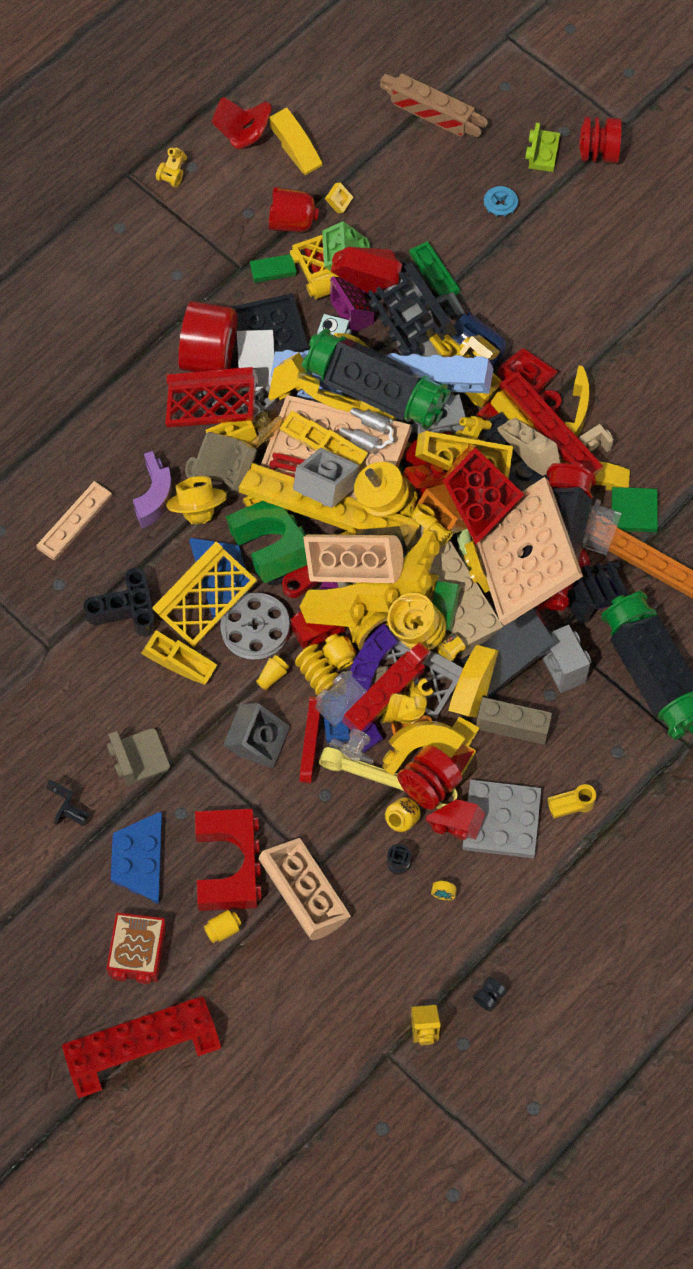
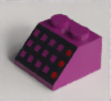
M331 277L330 302L340 318L349 320V329L352 330V334L373 325L376 312L365 299L364 291L340 277Z

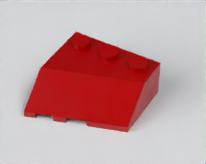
M471 444L454 461L442 480L476 545L524 495Z

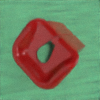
M223 97L219 101L211 122L230 140L234 148L243 149L255 143L261 137L271 114L272 106L269 102H263L253 108L243 110ZM255 119L249 128L243 129L244 126Z

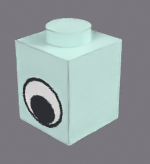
M326 314L323 315L318 334L323 329L328 328L332 335L334 333L352 335V330L349 329V320Z

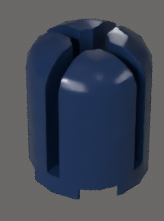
M472 313L464 314L454 325L458 334L453 336L452 339L461 345L467 337L481 335L500 351L495 359L489 360L494 368V364L499 362L505 352V339Z

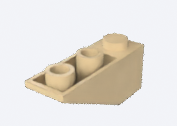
M513 418L497 428L499 433L513 446V449L523 461L542 476L546 474L548 467L552 463H560L557 444L520 420Z

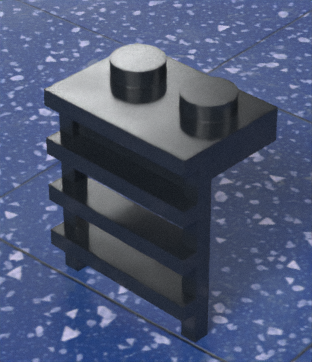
M608 561L605 565L596 563L593 567L585 565L581 569L583 577L573 582V587L567 594L571 610L576 615L579 624L588 622L594 609L613 605L612 601L616 598V595L604 571H607L618 595L628 596L616 571L620 567L618 562L612 563V561ZM592 573H595L608 600L604 599Z

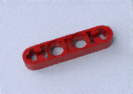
M310 696L299 783H312L322 697Z

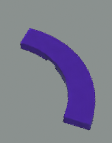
M385 624L366 640L352 664L346 688L347 711L371 688L374 675L380 663L399 644ZM374 723L360 738L354 734L358 745L364 753L383 740Z

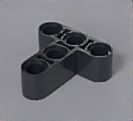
M131 568L126 572L127 590L92 596L85 600L83 604L85 618L92 625L133 618L134 628L139 636L147 637L155 631V621L146 575L140 568ZM134 580H140V581H141V582L138 583V584H133V583H131V582L134 581ZM138 600H144V601H145L143 604H136V603H135V602H137ZM117 604L123 605L121 608L118 609L112 608L114 605ZM92 609H100L96 613L90 612ZM143 620L149 621L146 625L139 624Z

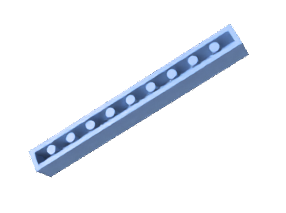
M291 350L275 352L270 376H273L274 368L278 364L298 352ZM304 351V353H303V352H299V353L301 354L302 358L304 359L305 356L308 355V352H309V351ZM394 353L385 355L430 376L431 381L439 385L442 383L447 384L448 390L451 392H490L493 367L489 359L485 357L464 358L458 355L453 357H442L440 355L425 357L417 354L400 356ZM313 373L312 377L320 379L319 387H331L327 384H324L321 377Z

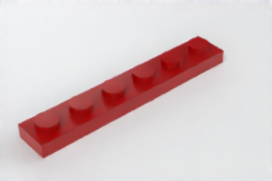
M518 371L500 383V389L542 435L557 444L558 453L568 464L579 462L594 475L602 471L603 465Z

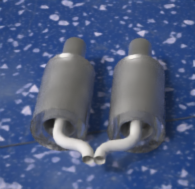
M353 407L350 414L361 419V424L384 435L389 433L390 440L382 444V439L358 428L351 431L341 427L339 434L350 438L351 443L372 454H377L380 449L389 443L392 444L394 441L392 437L393 420L370 409L363 412Z

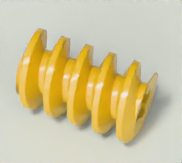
M314 644L305 648L297 656L295 664L300 668V672L305 675V679L310 682V686L315 689L316 695L323 697L337 691L344 684V681L337 680L335 682L339 674L337 672L330 674L334 667L332 665L326 666L329 661L328 658L320 660L324 653L323 651L315 652L319 646Z

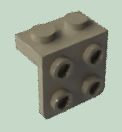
M207 432L195 461L193 473L223 481L233 490L239 491V485L255 460L256 449L244 440Z
M148 729L121 740L117 731L108 734L110 743L106 745L111 757L115 756L117 764H114L117 775L119 778H124L126 786L164 773L170 769L168 759L155 729Z

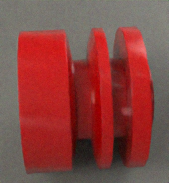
M585 116L579 137L581 161L587 162L588 154L592 152V162H596L598 153H602L604 163H618L621 145V118H607L604 127H600L599 117H595L594 127L590 126V117Z
M431 745L425 746L414 757V762L408 763L405 769H402L397 775L399 784L410 798L429 810L435 809L439 802L445 799V792H451L462 780L461 773L456 764L444 752Z

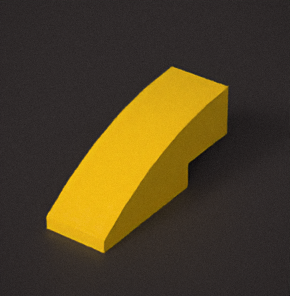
M288 108L269 117L270 128L280 139L282 148L304 175L322 166V162L312 143Z
M157 630L152 634L141 652L142 655L161 666L204 685L217 664L179 640L174 642Z
M480 645L474 647L458 679L448 711L477 718L482 696H487L499 650Z

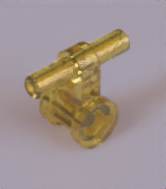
M266 411L260 412L252 421L254 429L258 428L259 434L249 444L257 449L264 441L270 440L274 436V432L284 423V419L281 416H277L272 421Z

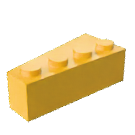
M424 431L418 434L415 456L448 471L454 461L471 444L509 479L513 446Z

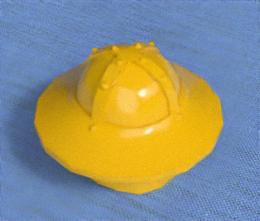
M193 476L175 486L177 495L167 501L166 507L172 512L182 513L184 518L191 524H205L211 521L214 508L226 500L227 494L223 490L212 488L211 478L207 476ZM196 482L206 483L203 486L194 487Z

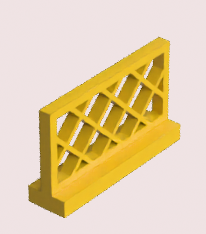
M215 542L152 609L194 648L257 582V579L229 555L218 542ZM224 557L231 563V572H218V563ZM231 575V588H218V576ZM234 575H245L250 580L244 587H234ZM205 576H215V588L202 589L203 578ZM231 591L232 600L228 604H218V592ZM202 592H215V604L202 605ZM189 593H199V605H186V596ZM183 600V606H178ZM202 608H215L216 617L212 621H202ZM175 609H183V622H173L167 616ZM186 609H199V621H186ZM177 625H183V631ZM186 625H199L200 633L194 640L186 634Z

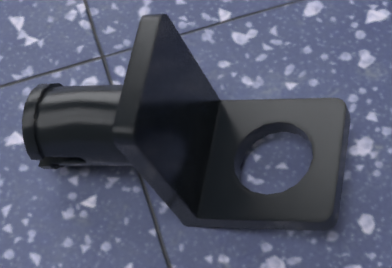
M49 780L46 789L65 799L54 818L53 824L57 825L61 817L65 816L83 827L90 813L71 804L72 791Z

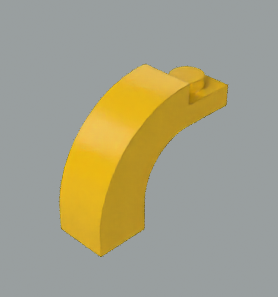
M419 721L409 724L396 732L389 740V743L395 749L393 751L389 750L383 758V768L391 775H394L411 751L427 745L438 748L452 758L465 738L457 730L444 723Z

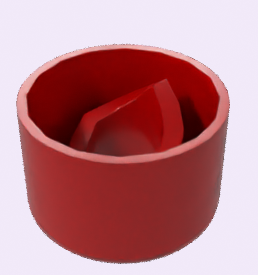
M196 301L189 302L184 315L179 342L178 365L180 370L200 372L230 369L238 327L237 313L233 308Z

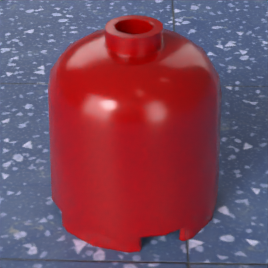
M273 187L272 205H270L268 230L296 233L308 231L312 222L317 221L319 208H315L313 197L303 191Z

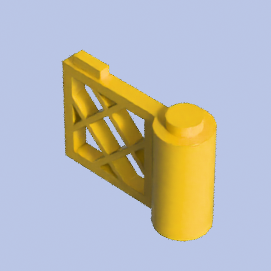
M322 235L292 245V250H290L294 263L299 262L309 282L306 285L309 296H314L315 299L330 295V278L333 276L339 277L326 269L324 262L313 259L316 252L323 253V248L319 247L323 242ZM308 248L313 250L310 257L301 255L299 250ZM311 264L320 266L321 269L319 272L311 274L309 267Z

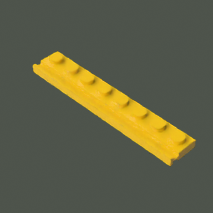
M252 463L251 469L248 470L239 485V493L347 531L355 528L357 532L358 529L400 526L407 550L411 546L417 530L420 528L419 523H416L412 518L397 513L388 517L372 516L357 499L345 496L332 508L325 506L293 490L294 477Z

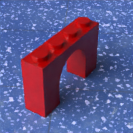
M253 809L195 811V835L197 842H230L236 845L245 857L240 870L231 877L197 880V904L199 911L257 908V900H261V885H256V877H260V862H255V854H259V839L254 840V831H259L258 817H253Z

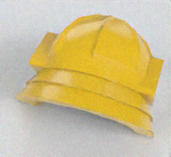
M364 610V615L360 618L357 626L349 627L352 642L357 643L359 650L362 649L364 643L369 638L368 634L377 625L387 621L388 612Z
M421 678L417 685L412 681L409 691H405L403 694L394 693L391 695L387 710L382 716V723L400 721L401 723L410 724L423 716L427 705L426 696L433 693L432 688L429 690L422 689V684L427 682L426 678Z

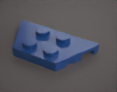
M189 539L195 563L215 543L214 541ZM218 542L229 555L245 568L238 545ZM225 557L218 563V572H231V563ZM231 575L218 576V588H231ZM234 575V587H244L250 581L245 575ZM205 576L203 578V589L215 588V576ZM231 591L218 592V604H228L232 600ZM205 592L208 605L215 604V592ZM209 608L214 619L216 617L215 608Z
M156 813L113 833L111 882L120 887H126L137 895L140 894L151 899V902L159 904L162 813Z

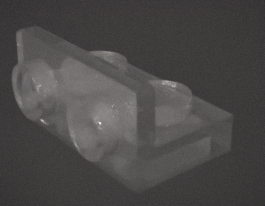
M597 499L595 505H591L589 521L586 526L582 547L607 555L622 513L600 506L601 500Z
M348 671L345 675L340 673L332 682L334 686L329 691L324 689L316 697L318 702L315 708L334 727L343 720V715L367 692L352 677L353 673L351 671Z

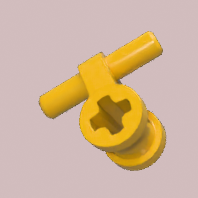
M169 148L168 160L166 163L162 162L156 172V180L160 182L166 181L171 183L172 187L177 188L183 177V170L180 167L182 162L187 160V156L179 148Z
M471 416L470 418L461 417L459 424L465 426L464 430H458L453 436L479 440L477 438L481 430L490 429L491 422L476 416Z

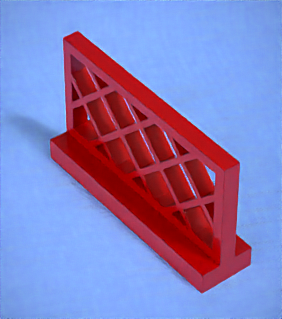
M253 367L167 375L168 397L165 421L167 428L254 420L256 386H258V377ZM249 387V391L243 397L237 393L241 388ZM227 389L229 392L221 399L215 395L219 390ZM199 391H206L207 394L200 401L194 397ZM185 393L186 396L178 403L174 400V394ZM234 395L239 401L230 407L225 402ZM213 397L218 402L208 409L204 404ZM192 399L196 404L189 411L185 410L182 406ZM243 404L248 407V413L238 414L235 412ZM221 406L228 410L222 416L214 414ZM199 408L206 411L202 417L195 418L192 416ZM179 409L184 413L180 419L172 420V415Z

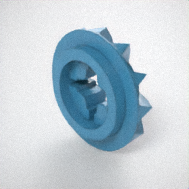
M503 186L494 187L488 190L484 196V207L487 208L488 213L492 212L496 217L498 215L505 217L509 213L513 214L515 208H517V195L510 188ZM497 200L500 202L505 200L504 205H497Z

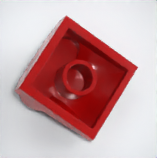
M524 348L504 362L497 372L499 379L504 381L518 371L537 393L558 373L554 368Z

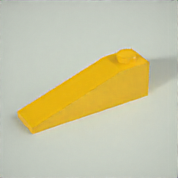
M437 333L429 338V341L440 356H460L459 352L462 350L459 347L460 345L450 338L448 334L444 336L445 339L442 341ZM471 354L463 356L464 358H474ZM493 373L489 393L464 392V394L470 398L473 404L483 408L498 392L502 380Z

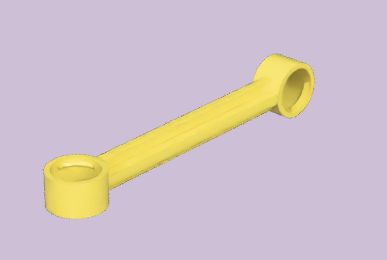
M326 747L323 749L319 760L321 766L332 771L344 770L403 790L399 784L397 773L391 775L385 769L346 757L343 752L334 748ZM454 788L450 793L453 795L454 800H456L457 791ZM439 802L436 808L440 809L447 804Z

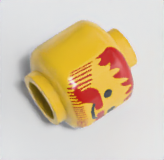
M334 634L325 640L326 644L322 651L325 658H328L329 665L342 670L353 664L357 652L347 636Z

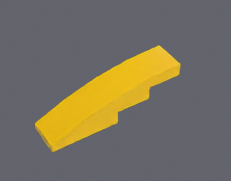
M291 410L280 427L281 432L316 452L319 448H323L359 465V467L368 455L366 451L329 429L328 431Z

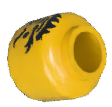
M406 797L399 798L387 807L385 819L394 831L405 832L419 822L420 809L412 799Z

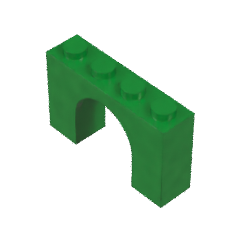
M260 501L225 516L230 534L238 546L267 534L283 536L276 543L251 553L255 571L263 583H267L307 565L303 538L305 533L301 526L297 527L294 516L292 514L289 515L287 509Z

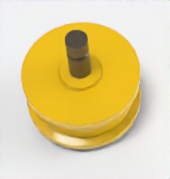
M375 462L365 467L358 474L354 483V493L363 508L370 515L388 517L397 513L406 504L409 497V485L395 465L389 462Z

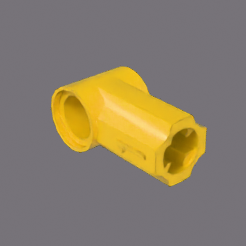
M583 784L578 786L576 790L547 798L553 819L579 811H591L595 805L596 791L592 786ZM581 795H587L591 798V800L588 802H583L579 799V797Z

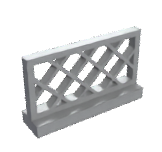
M390 630L399 644L391 650L392 654L386 655L382 661L393 658L395 663L397 661L396 657L404 655L411 649L407 648ZM431 651L422 664L431 670L432 677H428L426 680L427 682H434L436 692L427 695L426 699L437 696L439 705L434 712L426 708L424 713L437 719L454 692L463 668ZM418 678L414 681L415 685L418 684ZM447 678L452 681L449 689L438 691L436 680Z

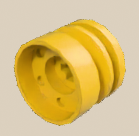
M407 593L400 596L393 602L388 611L387 621L390 630L409 649H412L419 642L429 650L434 649L445 636L447 626L445 617L426 596L420 593Z

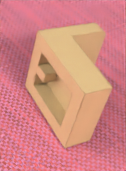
M600 424L578 437L589 451L596 449L599 444L606 452H609L612 448L613 437Z

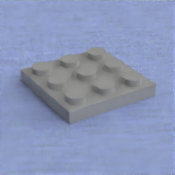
M470 780L468 802L478 804L485 812V816L476 840L471 838L463 840L462 850L534 858L541 788Z

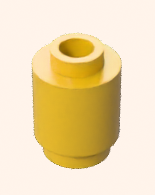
M226 910L207 921L208 924L203 926L210 941L214 943L216 941L221 942L239 932L238 926L241 925V921L235 912L230 913L229 910Z

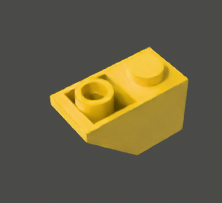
M299 352L282 361L274 368L268 395L270 401L277 397L279 400L291 394L290 390L294 388L297 391L302 389L297 383L298 372L306 373L305 368L302 367L304 359Z
M437 1006L411 1007L414 1043L419 1042L420 1045L434 1044V1041L439 1040L440 1033Z

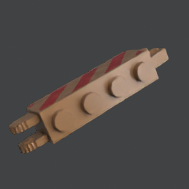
M402 73L396 78L384 74L380 80V87L391 95V102L395 106L458 136L468 133L478 137L481 134L478 126L486 127L488 123L485 117L474 112V107Z

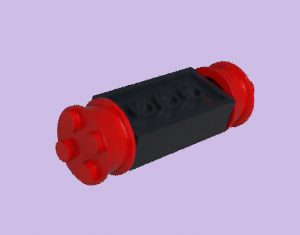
M572 462L571 464L552 463L548 467L546 474L577 561L579 562L592 503L590 490L596 483V477L579 462ZM531 545L526 546L524 558L531 554L533 550ZM573 583L535 606L537 611H544L545 609L564 611L569 605L567 594L572 589Z

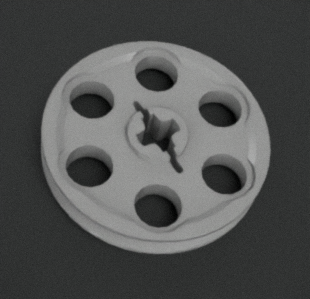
M264 593L245 594L221 619L220 629L224 643L231 652L245 659L258 660L272 656L285 645L290 634V620L286 608L276 598ZM252 601H258L261 604L257 610L248 608L249 603ZM272 610H279L281 612L280 617L276 619L270 618L268 614ZM232 613H239L241 615V619L237 622H232L228 618ZM257 622L259 626L256 630H253V623ZM274 630L282 632V636L277 640L269 637L270 633ZM238 633L242 635L241 641L237 643L231 642L229 638L232 634ZM259 642L263 647L260 651L254 652L250 649L251 644Z

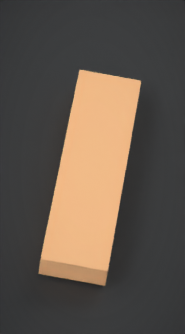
M94 481L36 545L37 549L55 561L112 498V493Z

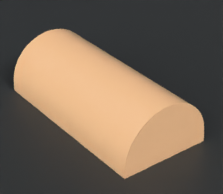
M308 534L303 537L310 581L395 583L401 575L403 549L400 540L395 535Z
M300 838L262 851L259 861L310 940H317L329 935L351 917Z

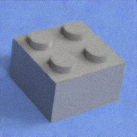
M319 448L296 467L293 490L332 508L354 490L359 465L323 448Z
M569 625L552 631L558 643L541 656L560 693L586 683L591 663L589 654L586 650L583 651L580 646V638L577 632H572Z

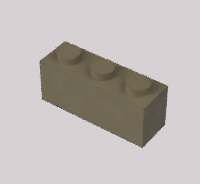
M482 697L476 726L481 731L545 745L552 713Z

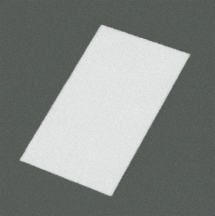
M273 330L237 331L239 368H254L258 377V386H256L255 391L264 386H271L272 377L270 375L274 360ZM249 387L241 388L240 392L249 391Z

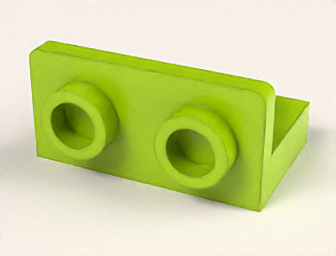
M536 122L535 130H530L529 142L532 143V147H527L525 159L529 160L528 168L553 172L560 133L539 130L540 123Z

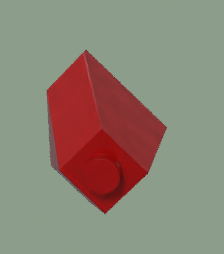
M347 247L335 252L332 257L330 272L367 293L370 290L375 293L377 291L376 288L379 286L384 290L398 284V273L401 271L402 264L395 258V253L390 249Z

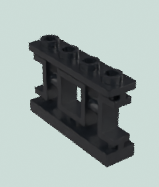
M410 262L404 266L406 269L405 273H402V271L398 273L402 282L388 292L384 293L380 286L376 288L377 291L375 293L372 290L368 291L372 298L368 302L375 312L380 311L381 315L378 316L384 327L389 325L391 328L388 333L394 342H400L401 345L398 346V349L403 356L423 354L418 345L436 333L441 341L445 339L444 336L447 334L450 338L458 334L413 263ZM411 279L414 281L422 296L418 297L415 291L406 297L404 296L405 293L413 289L408 281ZM383 299L386 305H389L395 300L398 301L397 303L389 307V310L392 313L391 317H389L386 313L385 309L379 302L380 300ZM417 303L422 312L404 324L399 315ZM431 309L442 324L440 328H438L435 322L424 327L425 323L433 319L428 312ZM401 329L406 336L415 330L417 331L416 334L408 338L412 344L410 348L399 333Z

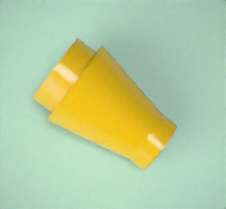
M274 655L272 659H268L256 683L264 690H267L272 684L287 674L286 670L289 666L281 658Z

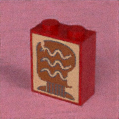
M116 913L106 968L108 976L117 981H126V978L136 979V982L141 984H150L151 981L157 982L166 931L165 918Z

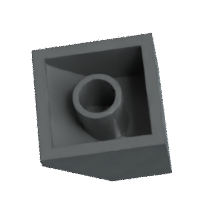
M259 703L240 704L223 746L241 758L273 768L290 726Z

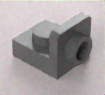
M453 292L441 295L436 299L449 320H453L454 324L465 314Z

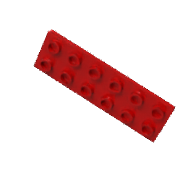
M201 996L77 1040H72L63 1044L62 1049L77 1096L81 1098L102 1090L97 1072L191 1039L197 1056L221 1049L210 1012L204 997Z

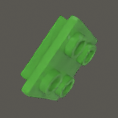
M344 221L322 230L324 267L329 271L332 267V257L335 252L347 247L370 248L368 239Z

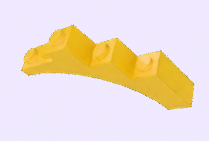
M425 531L418 543L403 557L402 572L395 583L360 582L342 588L308 590L299 606L306 623L356 627L360 618L364 615V610L388 612L393 602L398 599V596L407 593H420L425 596L432 583V578L428 571H430L431 564L440 550V545L436 540L434 531Z

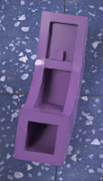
M153 451L144 454L145 464L152 480L151 487L144 495L133 499L134 511L141 529L153 524L165 513L167 501L172 497L169 467L163 468L160 458L155 459Z

